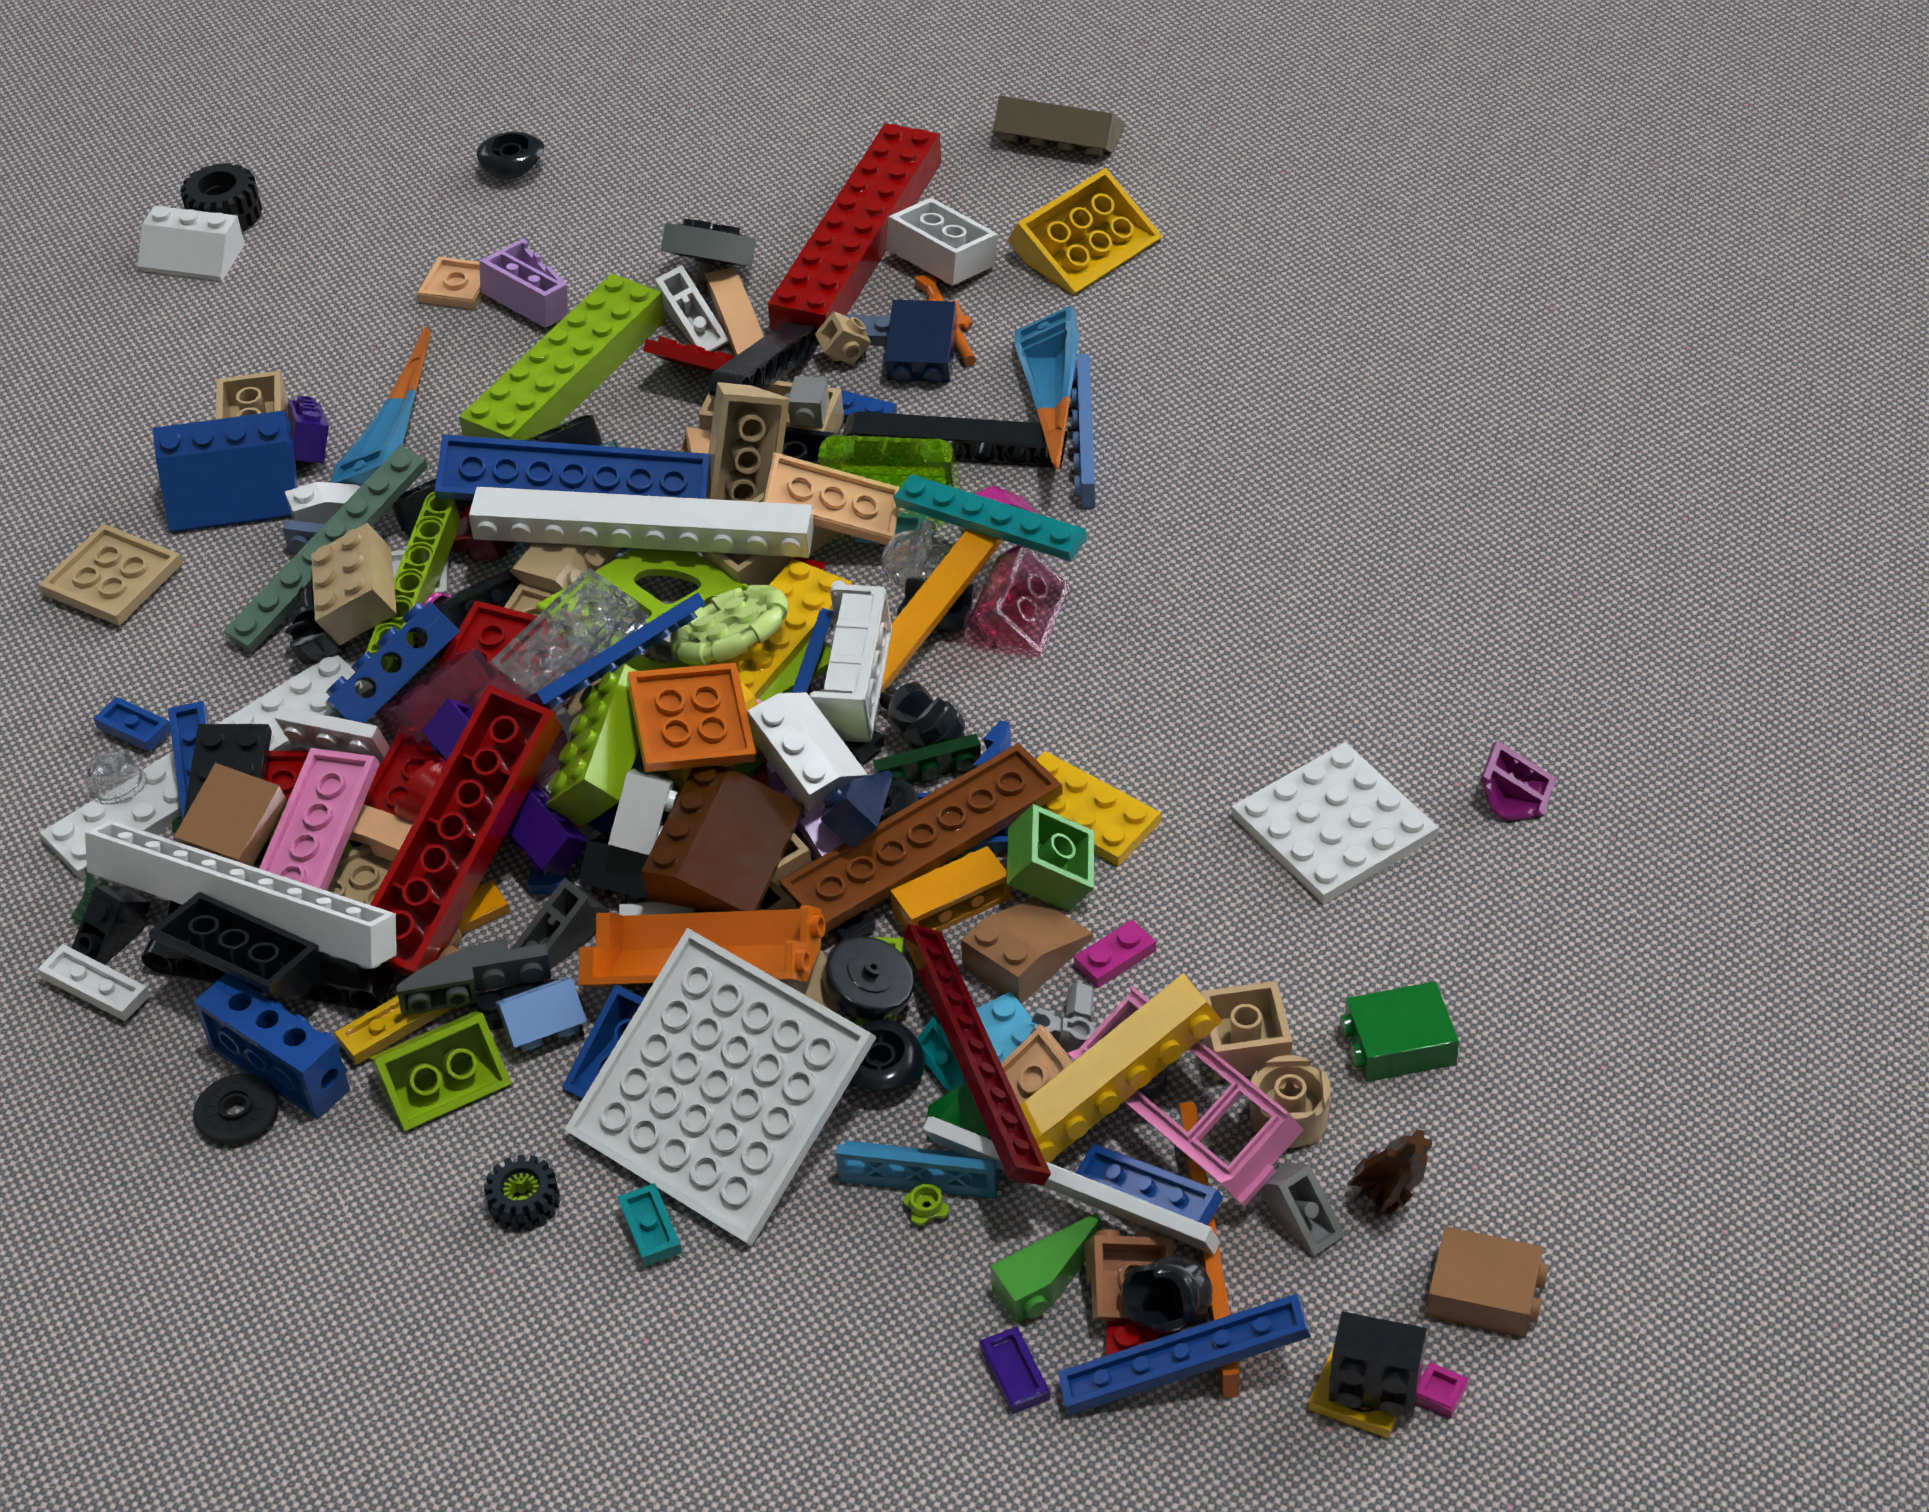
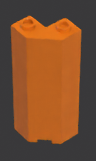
M809 905L801 906L800 909L623 916L610 912L596 913V947H579L578 985L590 988H613L615 984L622 988L651 987L687 928L783 983L807 982L821 949V937L824 936L826 929L825 919L821 914L820 908Z

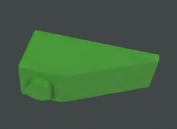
M1097 1212L990 1266L992 1290L1016 1325L1027 1319L1037 1318L1048 1308L1052 1307L1085 1264V1242L1094 1236L1097 1231L1101 1230V1218Z

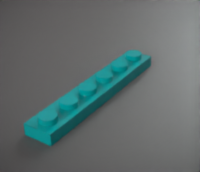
M910 474L894 496L897 507L1069 562L1073 560L1087 540L1085 528Z

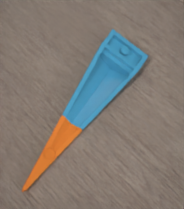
M1072 305L1015 330V348L1037 409L1051 462L1057 470L1060 467L1080 336L1077 331V314Z
M426 326L423 328L414 350L388 398L363 434L337 462L330 483L363 485L400 445H403L431 335L430 330Z

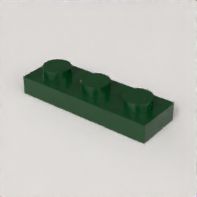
M975 733L873 760L874 774L889 770L893 774L892 780H901L911 784L922 780H933L941 775L956 771H967L974 767V763L981 756V744Z

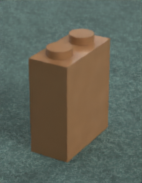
M215 763L176 831L174 838L179 843L253 867L288 801L279 785Z
M1444 1226L1429 1291L1427 1317L1526 1338L1529 1322L1538 1323L1542 1299L1535 1297L1536 1288L1545 1289L1549 1265L1541 1263L1543 1246Z

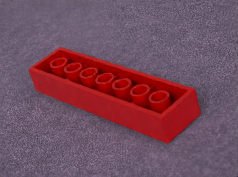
M488 684L370 903L371 906L396 913V956L383 962L392 971L408 978L421 968L438 960L440 954L445 950L562 728L553 710Z

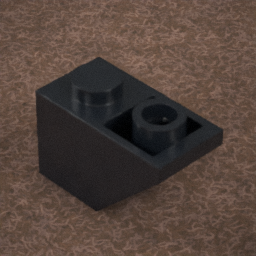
M95 886L72 949L105 965L139 935L151 902L125 886Z

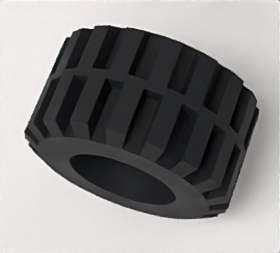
M217 163L212 164V166L202 167L199 171L191 173L190 177L183 181L184 185L180 188L183 205L186 210L192 209L195 211L237 215L242 232L247 230L249 226H253L257 222L256 219L261 216L262 205L254 175L251 174L249 169L243 168L242 165Z

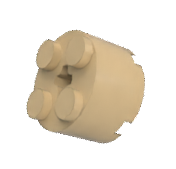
M1284 1055L1270 1059L1266 1062L1264 1068L1258 1073L1257 1071L1254 1073L1251 1082L1287 1110L1303 1128L1302 1133L1288 1148L1319 1143L1329 1123L1331 1085L1327 1074L1322 1068L1320 1072L1311 1065L1310 1060L1301 1056ZM1250 1101V1121L1253 1129L1258 1133L1271 1117Z

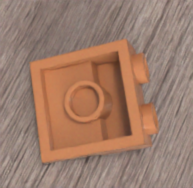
M1108 1229L1097 1231L1094 1236L1085 1242L1086 1282L1091 1283L1093 1321L1132 1322L1123 1309L1121 1285L1123 1284L1124 1275L1134 1266L1148 1265L1163 1257L1174 1256L1173 1238L1160 1237L1159 1232L1141 1231L1135 1233V1236H1120V1231Z

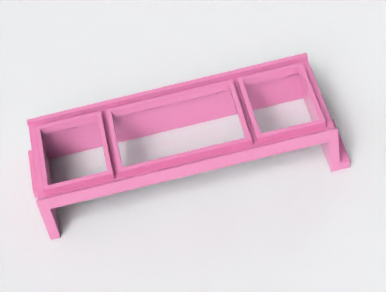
M1131 985L1129 987L1130 993L1079 1049L1067 1054L1075 1061L1147 1003L1149 999ZM1199 1040L1188 1050L1231 1085L1189 1132L1138 1090L1126 1099L1124 1103L1218 1181L1236 1201L1245 1207L1275 1174L1277 1170L1272 1165L1302 1133L1303 1128L1287 1110ZM1243 1094L1271 1118L1235 1159L1227 1165L1200 1141Z

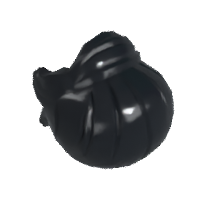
M1166 1256L1148 1265L1134 1266L1129 1272L1125 1273L1123 1284L1121 1285L1124 1313L1136 1326L1153 1328V1331L1159 1333H1177L1198 1326L1207 1317L1208 1310L1212 1305L1213 1287L1209 1275L1201 1264L1184 1256Z

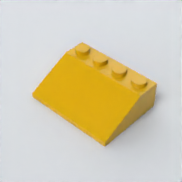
M1105 167L1017 222L1007 242L1028 266L1074 296L1161 240L1163 236Z

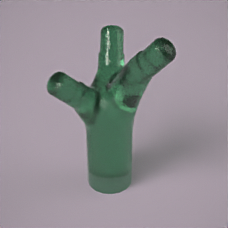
M87 867L85 868L86 883L83 896L70 917L73 922L79 925L82 922L95 887L94 875L87 872ZM102 880L97 886H108L109 883L107 880Z

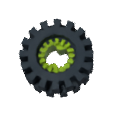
M517 1155L518 1162L512 1163L509 1157L504 1159L505 1167L502 1168L499 1164L493 1167L494 1175L488 1173L486 1177L487 1184H484V1192L489 1212L496 1224L500 1221L501 1227L506 1230L512 1224L513 1232H521V1226L526 1225L528 1232L534 1230L533 1223L538 1222L541 1227L547 1224L545 1215L551 1219L556 1214L555 1208H559L560 1194L555 1173L552 1167L549 1169V1165L545 1160L539 1163L538 1157L531 1155L529 1161H526L524 1155ZM527 1190H531V1193L528 1194L529 1197L520 1196L518 1199L517 1197L513 1198L516 1192L525 1193Z

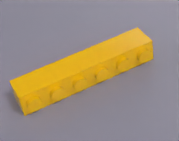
M1184 973L1020 1104L1046 1162H1052L1064 1149L1077 1139L1083 1137L1090 1128L1115 1111L1121 1103L1137 1090L1146 1086L1152 1078L1168 1065L1177 1061L1184 1052L1209 1035L1215 1027L1223 1022Z

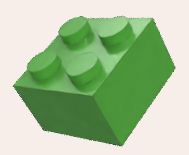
M1032 804L1008 827L1007 885L1070 911L1094 889V830Z

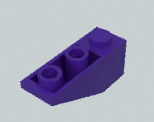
M297 396V400L288 399V418L291 422L295 460L324 463L329 425L321 403L316 402L315 398L308 396Z

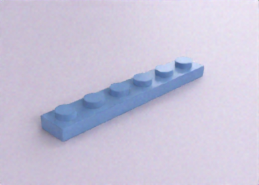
M1077 354V367L1074 369L1072 387L1078 388L1072 389V408H1079V410H1072L1073 429H1079V431L1073 432V450L1080 451V453H1074V473H1081V475L1074 476L1075 495H1082V509L1095 508L1090 354Z

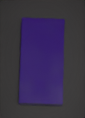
M1017 1326L979 1340L980 1351L1011 1414L1051 1400L1050 1390Z

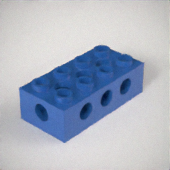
M431 601L425 606L418 602L402 618L406 624L399 631L393 626L378 640L376 644L380 649L374 655L367 651L352 665L351 668L355 673L348 680L341 676L327 689L326 693L330 697L326 700L325 704L339 718L366 723L460 630ZM407 633H418L423 639V646L421 648L411 647L406 640ZM385 656L393 657L398 663L397 672L388 673L383 670L381 658ZM362 680L369 682L373 688L372 696L369 698L359 696L355 690L356 682Z
M226 973L194 1001L211 1050L247 1074L256 1075L267 1080L279 1095L315 1119L319 1120L350 1091L346 1077L347 1068L341 1060L338 1051L340 1045L330 1033L325 1031L321 1033L313 1028L302 1015L296 1014L294 1016L285 1010L282 1004L274 997L269 996L266 998L257 992L253 985L242 980L240 981Z

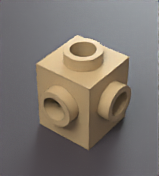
M835 311L830 314L815 333L825 354L836 362L841 360L852 366L871 344L865 331L866 326L856 317L848 318Z

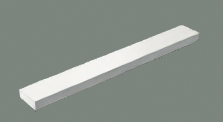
M933 1116L928 1117L922 1129L934 1143L974 1159L996 1161V1168L1005 1171L992 1140ZM1046 1162L1051 1175L1043 1187L1215 1255L1220 1241L1210 1226Z

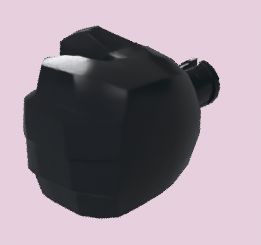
M917 682L904 684L898 690L892 687L884 689L892 696L883 692L880 695L879 703L881 707L888 710L887 714L891 726L901 739L914 749L965 736V721L960 712L948 701H944L939 697L933 700L927 689Z

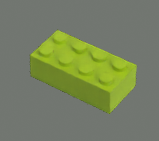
M627 664L622 665L613 673L607 672L599 683L595 686L589 685L582 693L579 701L582 704L581 710L569 728V732L572 733L569 743L564 746L559 755V761H561L560 768L548 785V790L551 792L546 806L581 827L619 803L626 774L632 769L640 746L627 684L628 672L636 670Z

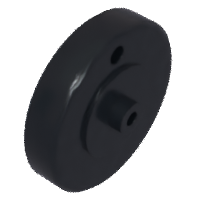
M856 936L842 940L832 948L822 970L824 987L835 1004L849 1014L867 1020L887 1019L900 1013L907 1005L915 986L914 973L905 956L889 943L873 937Z

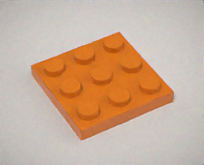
M736 662L628 672L627 684L645 772L755 761L756 751Z

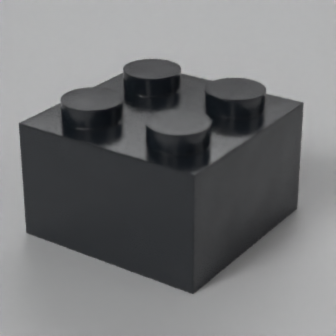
M1341 1311L1332 1352L1329 1401L1338 1402L1349 1408L1363 1407L1381 1411L1389 1416L1397 1417L1402 1415L1413 1418L1422 1375L1427 1328Z

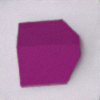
M1499 741L1493 743L1480 778L1491 811L1498 818L1506 821L1543 816L1557 779Z

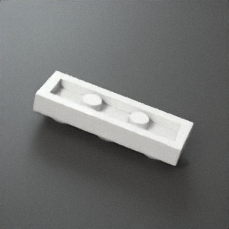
M64 944L38 968L41 979L123 1021H126L150 996L147 986Z

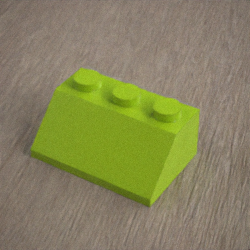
M477 1011L369 1057L382 1091L403 1131L414 1128L512 1084L483 1013Z

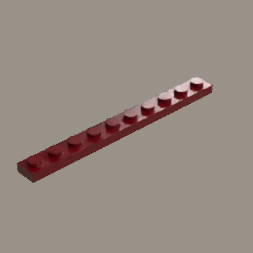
M908 924L902 936L1008 1179L1020 1184L1031 1183L1044 1186L1051 1172L942 932Z

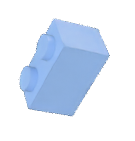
M568 976L495 1002L509 1044L514 1048L520 1046L522 1051L543 1045L542 1038L557 1033L558 1038L580 1031L578 1025L587 1022L573 979Z

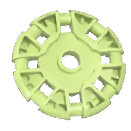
M750 585L745 591L741 588H736L719 594L710 599L711 603L694 611L698 618L672 633L670 638L671 652L681 662L690 665H708L711 660L722 662L749 651V646L756 642L761 644L782 625V620L786 618L789 609L787 597L782 591L770 585Z

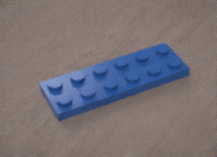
M699 592L527 697L526 700L548 709L554 708L567 698L602 678L607 672L615 670L623 663L698 618L694 611L705 605L704 600Z

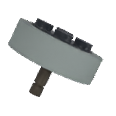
M684 219L683 224L665 223L661 251L694 258V261L700 262L697 275L698 283H696V288L700 294L707 295L708 285L705 273L711 272L712 264L718 265V263L752 267L756 239L740 234V228L713 224L712 229H710L711 222L694 219Z

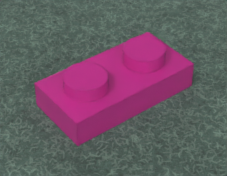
M1130 920L1075 955L1074 966L1095 987L1100 988L1156 952V941L1134 920Z

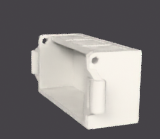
M835 581L832 584L830 595L836 630L824 692L813 691L809 696L843 741L870 743L873 737L892 636L887 592L885 587L846 585L843 581Z

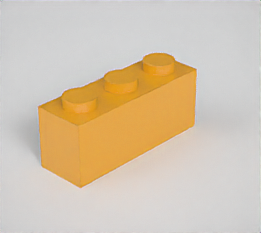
M988 846L968 853L958 860L942 867H937L925 875L890 890L892 914L904 931L908 924L942 931L1011 899V889L1007 885V870Z

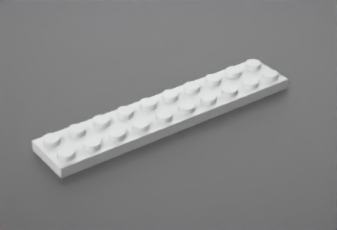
M338 654L324 658L218 724H269L272 730L269 751H290L294 747L275 720L279 706L339 718L325 704L326 700L330 697L326 691L341 676L348 680L355 671ZM363 680L356 682L355 690L359 696L363 698L372 696L373 688L369 682ZM170 752L41 831L40 834L43 842L80 880H83L91 875V873L87 872L86 831L111 820L152 834H157L170 826L175 818L182 816L174 752Z

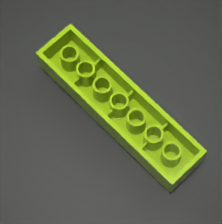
M611 273L459 416L463 436L526 440L557 427L634 353L646 339L666 322L662 292Z

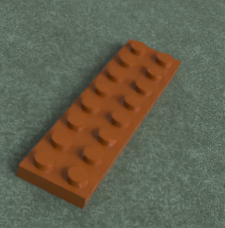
M1017 743L880 822L877 829L852 849L844 843L779 880L780 888L793 899L798 909L804 905L820 908L821 914L825 919V933L890 896V890L931 872L1008 827L1032 804L1042 807L1063 794L1062 784L1023 746Z

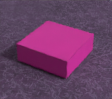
M1429 1362L1420 1380L1416 1404L1451 1419L1468 1387L1469 1378Z

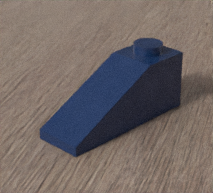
M886 770L851 780L842 789L839 786L833 788L824 798L823 803L825 806L820 819L851 849L878 828L893 774Z

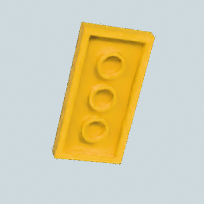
M1044 751L1036 759L1062 784L1063 792L1062 795L1043 805L1042 808L1094 830V854L1119 867L1161 823V812L1047 751Z

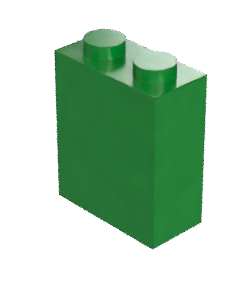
M1436 981L1346 998L1345 1014L1340 1015L1341 1030L1345 1038L1350 1037L1352 1045L1350 1049L1355 1068L1361 1067L1366 1082L1457 1065L1459 1039Z

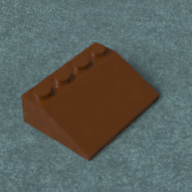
M715 765L692 768L641 870L649 900L709 912L757 911L805 810L804 804L729 767Z

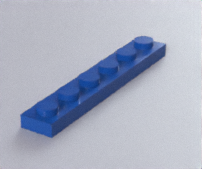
M1296 1293L1058 1371L1065 1408L1070 1415L1310 1338L1311 1334L1302 1302Z

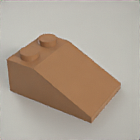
M1035 897L985 917L961 939L963 969L1002 995L1011 991L1022 1004L1093 939V933Z

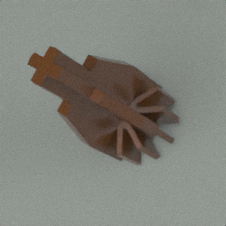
M1416 1130L1411 1136L1397 1138L1391 1141L1385 1150L1379 1154L1376 1150H1373L1367 1158H1363L1354 1168L1353 1172L1356 1174L1349 1181V1185L1359 1188L1351 1197L1353 1200L1364 1195L1368 1198L1361 1208L1362 1211H1365L1372 1202H1375L1376 1217H1379L1386 1209L1391 1216L1411 1199L1414 1194L1410 1191L1424 1178L1427 1165V1155L1425 1153L1432 1146V1139L1424 1138L1425 1131Z

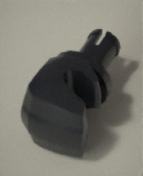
M313 584L302 586L298 592L301 608L294 612L292 615V625L286 628L285 632L290 634L294 640L289 644L297 658L304 664H316L324 658L339 654L343 651V644L339 645L315 621Z

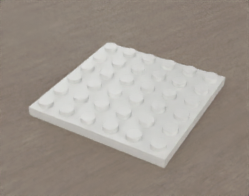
M687 928L564 1130L649 1183H655L656 1187L752 1246L877 1037Z

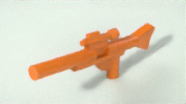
M931 273L915 277V286L929 297L928 300L922 301H945L936 286L937 277ZM953 300L956 303L958 319L955 347L964 364L971 366L976 362V357L960 328L968 331L973 323L968 315H963L959 302Z

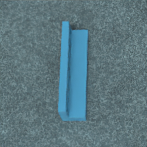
M845 1140V1144L837 1145L835 1153L839 1182L910 1190L922 1184H931L938 1186L942 1193L996 1199L1002 1171L996 1168V1161L974 1159L959 1152Z

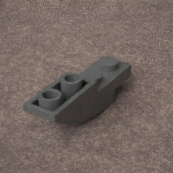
M507 938L481 943L446 955L421 968L397 985L402 1016L422 1014L427 1011L462 1007L478 1003L476 991L498 989L504 986L551 979L547 945L544 943L508 949Z

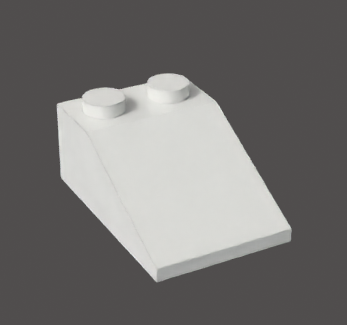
M638 766L628 771L608 844L649 855L663 828L666 812L670 813L676 802L678 792L672 790L674 781L655 771L645 772L644 766Z

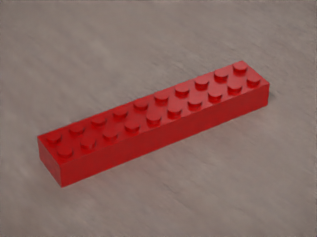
M884 123L770 298L768 312L771 332L785 322L816 326L819 329L833 311L842 315L848 314L887 251L886 242L889 216L915 205L942 163L940 133Z

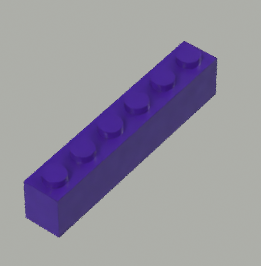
M447 698L422 730L431 741L429 744L430 748L446 760H448L474 712L470 705ZM534 780L508 829L510 833L509 839L515 846L526 851L531 857L529 860L530 864L536 870L543 874L550 872L564 876L585 850L587 839L570 819L546 806L549 795Z

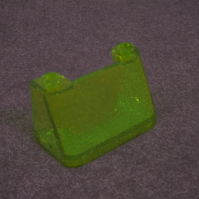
M832 435L822 441L820 445L818 463L822 466L901 487L910 474L961 490L960 473L952 445L945 440Z

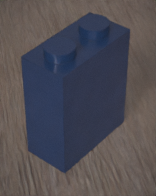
M892 301L885 354L888 380L899 382L927 381L930 383L951 382L958 323L955 302Z

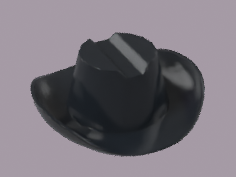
M518 131L504 132L484 140L477 149V158L481 166L490 175L501 179L516 178L524 175L534 166L544 151V143L539 138L528 133Z
M889 1019L870 1020L859 1025V1027L872 1033L877 1038L849 1085L869 1090H886L905 1086L919 1079L925 1068V1054L919 1040L909 1028L900 1022Z

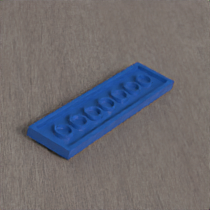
M442 434L435 498L473 501L476 487L706 499L710 454Z

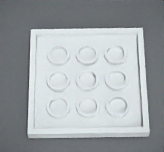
M1346 742L1232 806L1231 816L1323 905L1438 838L1439 827Z

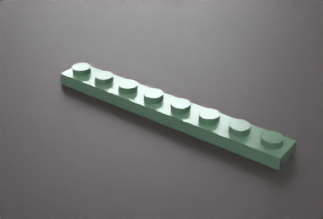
M400 445L224 630L227 639L253 653L300 603L299 589L304 585L313 584L311 554L319 547L328 545L344 536L349 530L356 529L365 523L372 527L428 468L426 460Z

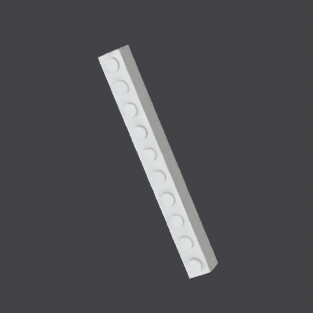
M476 487L469 512L473 539L809 558L814 532L812 505Z
M112 820L85 832L87 872L103 877L105 881L118 882L129 886L134 891H144L156 895L161 900H171L182 905L198 892H202L319 945V951L327 953L332 958L345 959L358 964L361 968L372 969L379 967L381 963L396 956V913Z

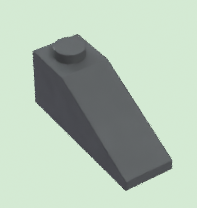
M564 878L511 949L546 943L551 969L590 938L596 930V913H607L610 910L588 892Z

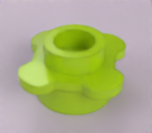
M919 1185L904 1197V1205L910 1208L912 1212V1222L918 1226H923L927 1221L937 1217L945 1218L950 1212L949 1205L942 1201L941 1189L935 1185Z

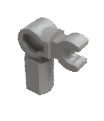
M1078 982L1072 984L1067 992L1065 1017L1059 1019L1048 1010L1036 1009L1031 1022L1047 1028L1067 1052L1079 1049L1095 1031L1091 1023L1094 997L1093 987ZM1035 1024V1026L1033 1027V1029H1032L1030 1035H1031L1040 1025H1036V1024Z

